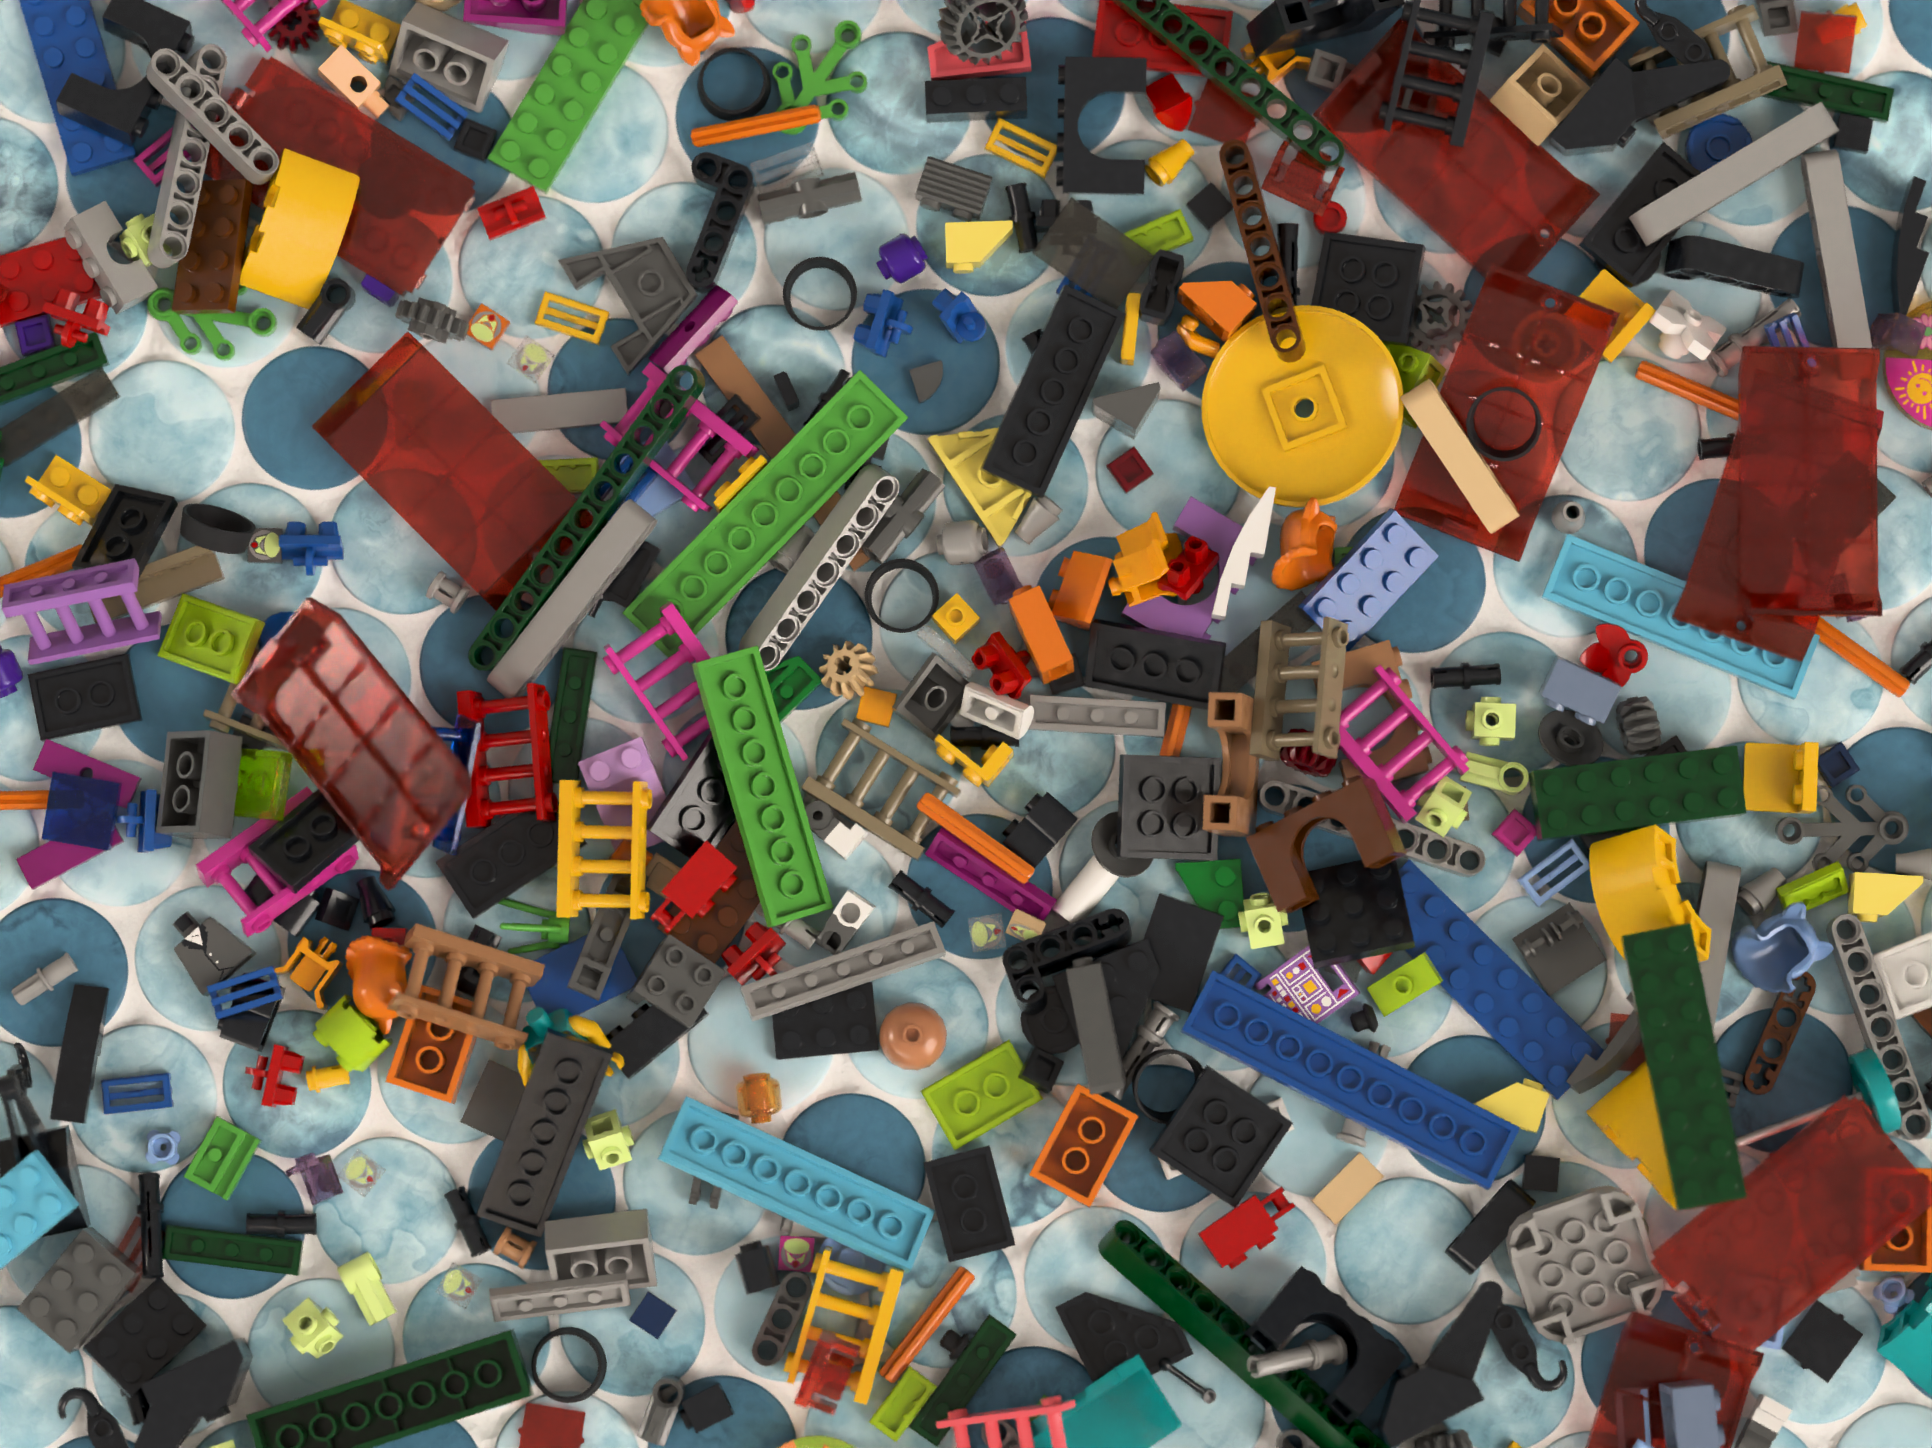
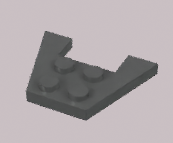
M663 237L559 260L576 291L606 274L639 328L610 346L628 376L698 297Z

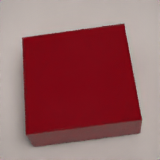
M1132 447L1106 466L1125 494L1154 475L1135 447Z

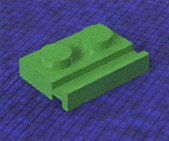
M217 1116L183 1177L229 1201L262 1140Z

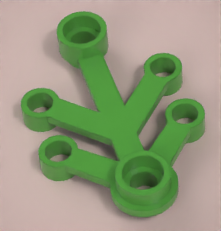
M845 20L836 26L834 31L836 42L815 72H813L810 57L812 49L811 40L803 34L793 38L791 47L793 53L797 55L803 90L795 100L790 83L793 77L792 67L786 62L777 63L773 67L772 73L774 80L779 86L782 104L777 108L776 112L808 106L814 97L849 90L858 94L866 89L867 78L859 71L852 72L846 77L827 80L846 50L853 49L859 45L861 29L857 23ZM849 31L855 37L852 41L846 42L842 39L843 33ZM800 40L806 41L808 44L804 51H799L795 47L796 43ZM786 68L789 74L786 78H779L776 74L777 70ZM855 77H859L864 81L863 85L859 88L851 85V80ZM834 99L829 105L819 106L821 120L832 118L835 121H841L848 115V105L842 99ZM839 104L845 108L841 115H835L832 112V108L835 105ZM806 126L781 130V132L787 135H796L801 133Z
M243 286L238 290V296L245 294L248 287ZM166 287L156 289L147 301L149 313L159 321H168L180 339L182 350L189 355H195L201 350L202 341L196 334L190 333L180 315L195 318L213 345L215 356L221 361L232 359L235 354V348L230 341L224 339L213 321L249 327L260 337L270 336L277 328L275 315L266 308H258L251 314L235 311V313L179 315L172 311L174 290ZM165 299L170 300V308L165 311L160 310V302ZM262 318H267L270 321L269 327L266 329L258 327V322ZM190 338L196 339V347L190 350L186 349V341ZM229 345V353L225 356L219 355V347Z

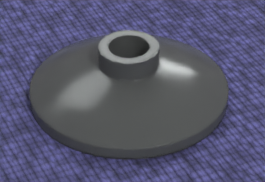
M1555 710L1548 713L1542 719L1538 728V737L1544 750L1553 759L1567 766L1591 764L1599 759L1604 743L1596 725L1591 726L1576 719L1574 716L1576 712L1571 710H1564L1563 712Z
M1118 812L1109 813L1102 817L1093 829L1091 844L1094 855L1104 869L1116 876L1125 878L1138 876L1149 868L1154 858L1116 857L1115 844H1117Z

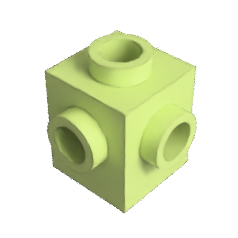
M155 213L147 218L143 214H139L125 223L127 229L119 236L124 254L128 258H132L133 261L141 258L146 268L153 265L149 261L147 249ZM163 244L164 251L170 255L172 253L171 248Z
M1481 697L1480 702H1475L1472 705V710H1466L1465 730L1471 731V739L1479 740V745L1500 746V741H1512L1515 738L1516 704L1501 703L1500 697ZM1486 717L1494 720V726L1486 723Z
M1445 776L1436 784L1433 790L1429 789L1419 798L1416 804L1421 809L1415 820L1423 824L1427 829L1444 837L1451 826L1458 829L1468 812L1463 810L1472 792Z
M1256 893L1251 895L1250 899L1243 900L1245 911L1238 912L1241 933L1248 932L1251 949L1285 944L1282 926L1289 925L1287 913L1277 911L1269 893Z
M616 1109L588 1118L585 1125L587 1139L582 1141L588 1159L595 1158L599 1171L632 1160L629 1146L635 1145L629 1125L622 1127Z
M309 1297L282 1320L293 1334L290 1341L301 1354L308 1351L317 1359L333 1350L336 1343L344 1337L336 1327L340 1321L327 1307L322 1309Z

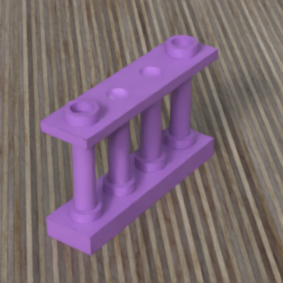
M135 558L4 585L1 609L5 617L22 615L32 634L28 652V662L30 665L160 639L161 612L155 611L144 614L134 593L138 590L139 566ZM120 595L130 617L111 620L102 599ZM88 602L98 623L79 627L69 605ZM55 608L65 630L46 633L36 612Z

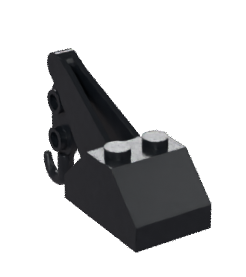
M1635 0L1636 12L1646 22L1655 41L1683 65L1632 72L1624 63L1615 58L1550 136V144L1564 156L1612 152L1618 145L1623 149L1635 135L1637 130L1633 127L1635 123L1711 88L1724 84L1730 76L1728 63L1721 59L1713 60L1710 57L1708 44L1677 18L1654 12L1648 7L1646 0Z
M15 1043L14 1048L16 1049L18 1064L12 1065L7 1070V1075L0 1077V1097L6 1112L11 1136L0 1140V1179L32 1152L39 1150L79 1203L77 1208L42 1237L88 1228L91 1223L69 1125L50 1129L44 1127L26 1095L27 1088H32L31 1069L27 1053L21 1043ZM12 1100H15L19 1114L28 1132L27 1134L21 1135Z
M1485 1281L1480 1284L1477 1291L1424 1364L1418 1366L1417 1362L1414 1363L1413 1361L1396 1370L1398 1377L1390 1382L1377 1425L1385 1443L1389 1447L1393 1448L1484 1400L1473 1378L1490 1330H1492L1509 1363L1522 1372L1534 1388L1544 1392H1551L1559 1389L1565 1383L1568 1369L1564 1360L1559 1361L1560 1372L1557 1378L1550 1381L1542 1378L1538 1370L1536 1346L1518 1312L1513 1307L1502 1303L1503 1290L1498 1283Z
M245 1338L235 1339L140 1384L151 1406L133 1448H179L202 1418H205L208 1423L231 1413L228 1406L237 1402L253 1359ZM76 1387L67 1390L61 1396L58 1402V1413L61 1419L66 1418L65 1409L70 1400L80 1399L85 1404L87 1409V1432L94 1448H130L117 1419L99 1403L91 1391Z

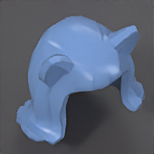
M1794 902L1788 905L1783 912L1767 918L1756 929L1752 925H1747L1734 934L1731 941L1733 961L1736 963L1735 965L1738 970L1742 972L1744 978L1749 979V982L1754 987L1772 993H1791L1795 989L1792 980L1803 975L1813 962L1826 958L1834 949L1831 943L1818 940L1815 929L1805 920L1806 905L1803 902Z

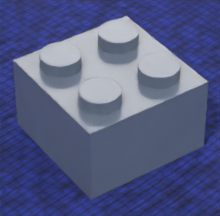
M1556 655L1539 692L1541 696L1545 697L1543 701L1545 705L1561 712L1564 711L1565 707L1576 711L1574 715L1576 719L1595 726L1597 721L1605 724L1621 686L1609 678Z
M1701 1379L1659 1383L1666 1448H1720V1445H1724L1723 1427L1721 1424H1717L1716 1410L1721 1409L1720 1395L1718 1389L1713 1388V1384Z

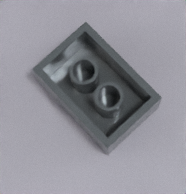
M212 730L167 732L156 833L185 839L231 838L243 737Z
M93 1227L85 1228L72 1241L17 1310L68 1353L80 1349L142 1274V1269Z

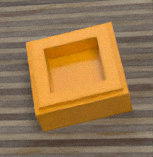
M864 686V696H861L856 718L863 722L889 728L893 713L892 706L896 702L897 694Z

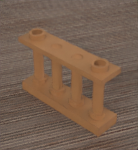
M415 923L406 934L404 946L412 948L415 953L405 994L398 992L389 1002L387 1009L397 1011V1015L405 1019L419 1018L494 1042L496 1047L503 1050H517L528 1037V1033L515 1030L525 988L533 987L542 978L545 964ZM432 955L443 958L448 963L438 1004L418 999L429 956ZM463 966L477 969L480 974L470 1015L451 1009L460 970ZM497 976L510 980L512 984L502 1025L483 1019L493 977Z

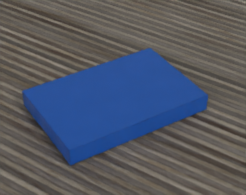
M587 935L533 960L545 964L542 978L533 987H527L535 1006L543 1008L547 1015L560 1008L567 1009L572 1015H580L631 990L637 977L622 946H620L599 1001L567 988Z

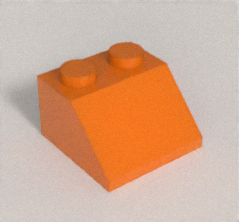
M1233 281L1183 283L1178 289L1176 298L1180 304L1224 343L1253 316L1257 305L1253 300L1255 298L1254 293L1244 284L1240 283L1237 286Z
M1074 550L1071 559L1064 557L1058 576L1064 578L1060 590L1053 588L1048 601L1055 620L1086 631L1090 630L1112 567L1113 559Z

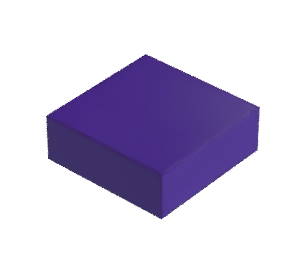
M368 274L360 283L366 293L389 307H393L399 298L394 290Z
M48 315L14 322L21 353L24 357L56 346Z

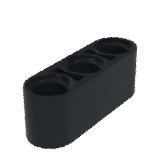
M1510 1178L1445 1250V1253L1469 1275H1472L1507 1237L1509 1227L1516 1218L1531 1210L1536 1201Z

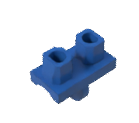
M945 288L933 300L932 304L941 312L939 315L940 319L952 338L959 344L963 340L973 342L983 337L987 327L986 321L978 313L970 298L962 291L956 297Z
M884 289L882 294L868 293L863 304V311L867 314L875 315L872 326L860 323L856 326L853 340L865 346L875 355L886 358L890 343L898 344L901 334L911 335L913 330L912 326L905 324L908 312L901 310L904 300L896 297L894 292Z
M288 522L285 534L279 535L282 559L293 560L294 566H305L307 576L315 575L316 566H328V560H344V548L336 522L319 523L318 535H306L307 528L305 523Z
M146 789L145 791H140L139 816H137V803H127V816H117L118 824H126V837L136 838V828L138 825L137 852L149 853L153 852L154 849L168 848L172 845V836L156 833L155 818L158 815L160 794H157V790Z

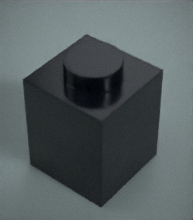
M720 1383L682 1401L684 1409L679 1411L687 1429L694 1428L696 1433L735 1414Z

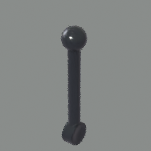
M1162 1358L1159 1361V1368L1161 1370L1171 1372L1201 1394L1202 1399L1206 1403H1213L1215 1401L1216 1393L1212 1389H1204L1175 1368L1169 1358Z

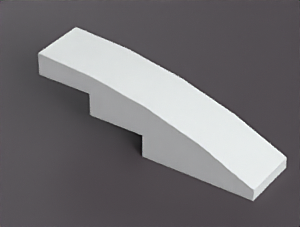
M1269 486L1250 513L1233 545L1219 582L1211 615L1213 619L1225 620L1231 587L1244 589L1250 557L1262 559L1264 557L1276 487Z

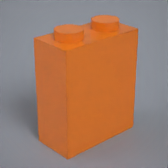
M1026 585L1015 590L1012 593L1014 597L1008 599L1010 613L1043 685L1074 672L1073 657L1040 585L1034 588L1031 585Z

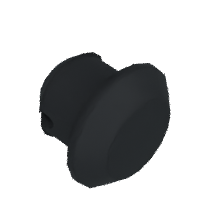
M1364 1003L1362 1011L1352 1013L1350 1016L1353 1029L1359 1032L1369 1028L1371 1032L1375 1033L1378 1028L1376 1015L1372 1006Z
M952 1329L945 1333L940 1341V1345L951 1352L949 1359H956L960 1356L969 1343V1336L966 1333L961 1337Z

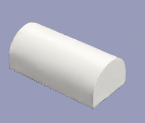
M969 682L965 686L960 710L961 716L1018 740L1025 735L1033 719L1034 709L1032 706L1004 694L996 695L992 689L975 682Z
M1093 855L1057 899L1052 910L1069 924L1087 918L1119 879V876L1104 869L1095 855Z

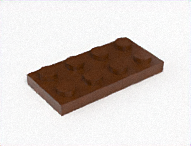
M247 179L202 181L188 252L178 262L172 311L178 314L235 313L253 191V183Z
M737 820L716 849L738 867L734 872L738 879L725 893L721 889L716 892L711 898L715 905L703 918L696 915L691 919L685 914L668 934L664 932L665 927L661 923L657 927L665 935L670 934L714 964L718 962L722 953L730 946L760 903ZM674 904L669 913L675 918L681 909Z

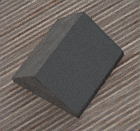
M1157 382L1093 398L1092 414L1130 438L1135 439L1158 401L1161 389L1160 384Z
M932 652L892 706L893 712L934 741L938 734H942L961 708L964 688L969 682L937 654Z

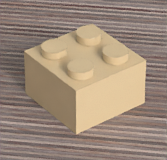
M1542 44L1489 101L1539 146L1568 116L1590 87Z

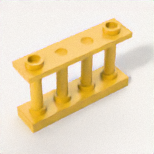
M559 780L556 917H578V911H581L583 907L630 908V919H645V912H648L650 908V894L645 891L647 809H651L652 790L648 789V782L633 781V792L585 791V788L581 787V780ZM585 804L632 805V826L585 825L584 822L580 821L581 808H584ZM584 839L632 840L631 860L584 859L583 856H580V842H583ZM583 873L631 874L630 895L583 894V891L579 890V876H583Z
M826 1245L823 1254L816 1253L811 1270L812 1273L817 1274L796 1352L789 1351L783 1371L789 1373L787 1382L792 1384L796 1380L797 1373L800 1372L850 1386V1390L856 1392L854 1401L867 1405L905 1270L891 1266L890 1273L883 1271L882 1274L833 1261L830 1260L833 1247ZM828 1273L878 1287L877 1291L884 1293L881 1305L874 1304L873 1307L820 1293L825 1274ZM816 1306L868 1320V1324L874 1326L871 1339L864 1337V1340L811 1326ZM807 1339L859 1353V1357L865 1359L862 1372L855 1370L854 1373L802 1359Z

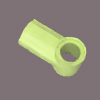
M1466 752L1469 761L1465 764L1469 770L1460 776L1459 780L1499 790L1508 795H1516L1525 789L1529 781V774L1527 769L1518 762H1506ZM1509 770L1518 771L1522 776V784L1518 787L1507 786L1503 779L1504 773Z
M369 1252L337 1267L345 1287L356 1298L369 1326L397 1312L381 1282L382 1276L378 1266Z

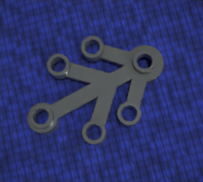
M1852 784L1846 789L1845 798L1849 803L1859 805L1874 821L1860 822L1833 796V792L1828 786L1818 785L1817 792L1820 789H1825L1828 797L1823 802L1817 799L1816 804L1824 806L1840 822L1801 823L1796 818L1785 817L1777 823L1775 828L1777 838L1789 845L1797 844L1803 837L1840 836L1825 853H1819L1813 858L1812 865L1815 871L1820 869L1818 867L1820 858L1826 857L1830 865L1836 862L1860 836L1874 835L1860 853H1851L1846 860L1850 871L1864 872L1868 868L1869 861L1885 844H1899L1907 837L1909 832V824L1904 815L1896 811L1884 812L1867 795L1866 789L1858 784ZM1855 788H1859L1862 792V797L1858 801L1852 800L1850 796L1851 791ZM1890 821L1895 822L1897 826L1893 834H1888L1885 830L1886 824ZM1787 824H1792L1795 829L1794 834L1790 837H1786L1783 834V828ZM1857 856L1863 859V865L1859 869H1855L1852 866V860Z

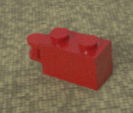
M706 840L661 891L667 899L652 914L650 919L653 922L657 920L665 927L664 932L668 934L685 914L691 919L696 915L703 918L715 905L711 898L716 892L721 889L725 893L738 879L734 874L738 867ZM671 902L681 909L675 918L665 910Z
M1282 1186L1261 1201H1259L1256 1195L1251 1196L1198 1233L1221 1268L1228 1265L1232 1270L1248 1259L1245 1254L1246 1251L1255 1245L1261 1250L1276 1239L1273 1233L1279 1228L1274 1221L1295 1207V1204L1293 1202L1289 1203L1282 1192L1285 1190ZM1270 1201L1278 1210L1271 1217L1264 1208V1205Z

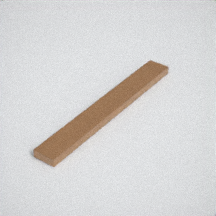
M721 335L697 352L695 357L728 401L735 394H738L752 408L751 410L761 417L750 429V432L772 460L796 434ZM737 405L734 407L736 413L740 410ZM745 415L742 421L745 422L748 417ZM838 491L813 515L820 526L840 500L841 495ZM860 548L849 563V566L855 572L871 559Z

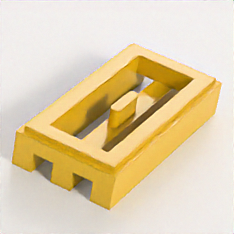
M1001 118L998 119L984 147V150L1042 178L1046 177L1057 155V145ZM1001 129L1050 151L1048 156L999 134ZM995 141H998L1044 164L1042 167L1036 165L1016 154H1013L995 145L994 143Z
M545 291L534 323L537 326L600 345L601 336L604 333L605 324L610 313ZM549 301L599 317V321L596 323L548 307ZM547 314L595 330V333L593 335L546 320L544 316Z
M1129 293L1126 298V315L1124 317L1120 355L1121 365L1133 366L1141 297V294Z

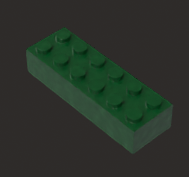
M1737 745L1536 770L1529 773L1538 842L1641 829L1652 825L1666 826L1737 817L1746 814Z

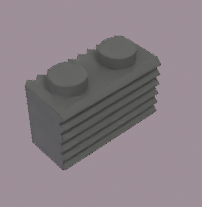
M928 156L916 190V199L921 201L920 206L928 210L939 212L940 207H942L943 209L953 211L952 216L966 222H971L972 218L980 220L992 184V176Z

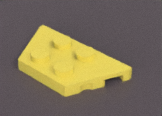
M998 428L928 437L927 441L999 548L1003 546L1032 494L980 470Z

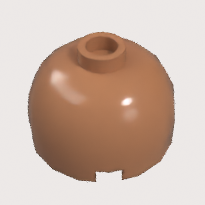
M908 1002L896 1006L885 1016L880 1026L879 1042L883 1054L892 1064L904 1070L918 1071L930 1067L940 1058L946 1047L947 1031L943 1019L933 1008L923 1003Z

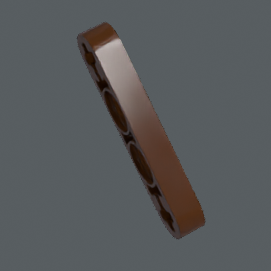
M1808 972L1793 979V981H1797L1803 977L1805 979L1804 985L1808 987V991L1800 992L1796 999V1002L1803 1003L1801 1009L1792 1002L1783 1001L1785 995L1788 998H1792L1795 989L1791 993L1779 992L1743 1073V1086L1751 1094H1766L1775 1085L1816 990L1815 979ZM1781 1008H1790L1795 1014V1022L1790 1027H1783L1777 1021L1776 1016ZM1768 1039H1776L1781 1044V1053L1776 1058H1769L1763 1052V1044ZM1758 1057L1765 1063L1775 1064L1774 1070L1769 1067L1766 1068L1763 1074V1078L1767 1080L1766 1086L1759 1085L1755 1089L1753 1087L1754 1081L1750 1079V1075L1760 1072L1763 1064H1756Z

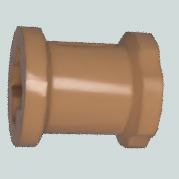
M507 1226L500 1236L493 1254L499 1255L501 1253L517 1262L519 1268L524 1269L538 1242L534 1240L529 1242L512 1233V1228Z

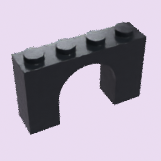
M111 0L102 16L105 31L140 46L150 58H152L156 51L165 48L175 51L181 57L183 53H189L195 37L192 35L190 21L144 0ZM156 64L157 69L161 73L168 74L172 72L167 64ZM71 73L56 103L60 115L132 147L137 137L141 139L144 136L149 125L147 118L152 109L157 110L160 107L164 96L149 82L147 75L132 87L115 90L102 87Z
M1275 0L1246 25V29L1255 56L1260 57L1373 30L1402 7L1405 1L1332 0L1310 7L1308 0Z
M1065 57V65L1059 64L1058 85H1065V98H1058V119H1064V132H1057V153L1064 154L1063 166H1057L1056 186H1063V194L1144 195L1145 160L1104 159L1092 154L1080 139L1078 120L1084 107L1092 99L1100 95L1146 94L1147 58Z
M1301 1266L1285 1282L1245 1331L1244 1335L1266 1354L1278 1350L1296 1327L1303 1323L1323 1324L1340 1335L1347 1347V1368L1343 1377L1322 1403L1349 1425L1362 1414L1406 1356L1400 1352L1399 1347L1392 1340L1386 1339L1378 1333L1367 1318L1359 1316L1347 1306V1302L1343 1297L1332 1293L1324 1286L1314 1272L1306 1270Z

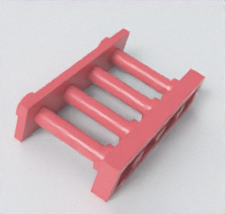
M1051 1396L1040 1399L1041 1404L1002 1410L968 1414V1409L962 1408L948 1411V1417L937 1421L936 1426L937 1429L953 1427L957 1448H971L967 1425L984 1422L988 1447L1003 1448L998 1420L1015 1418L1020 1448H1035L1029 1416L1047 1414L1052 1447L1067 1448L1060 1412L1076 1407L1075 1400L1062 1401L1061 1396Z

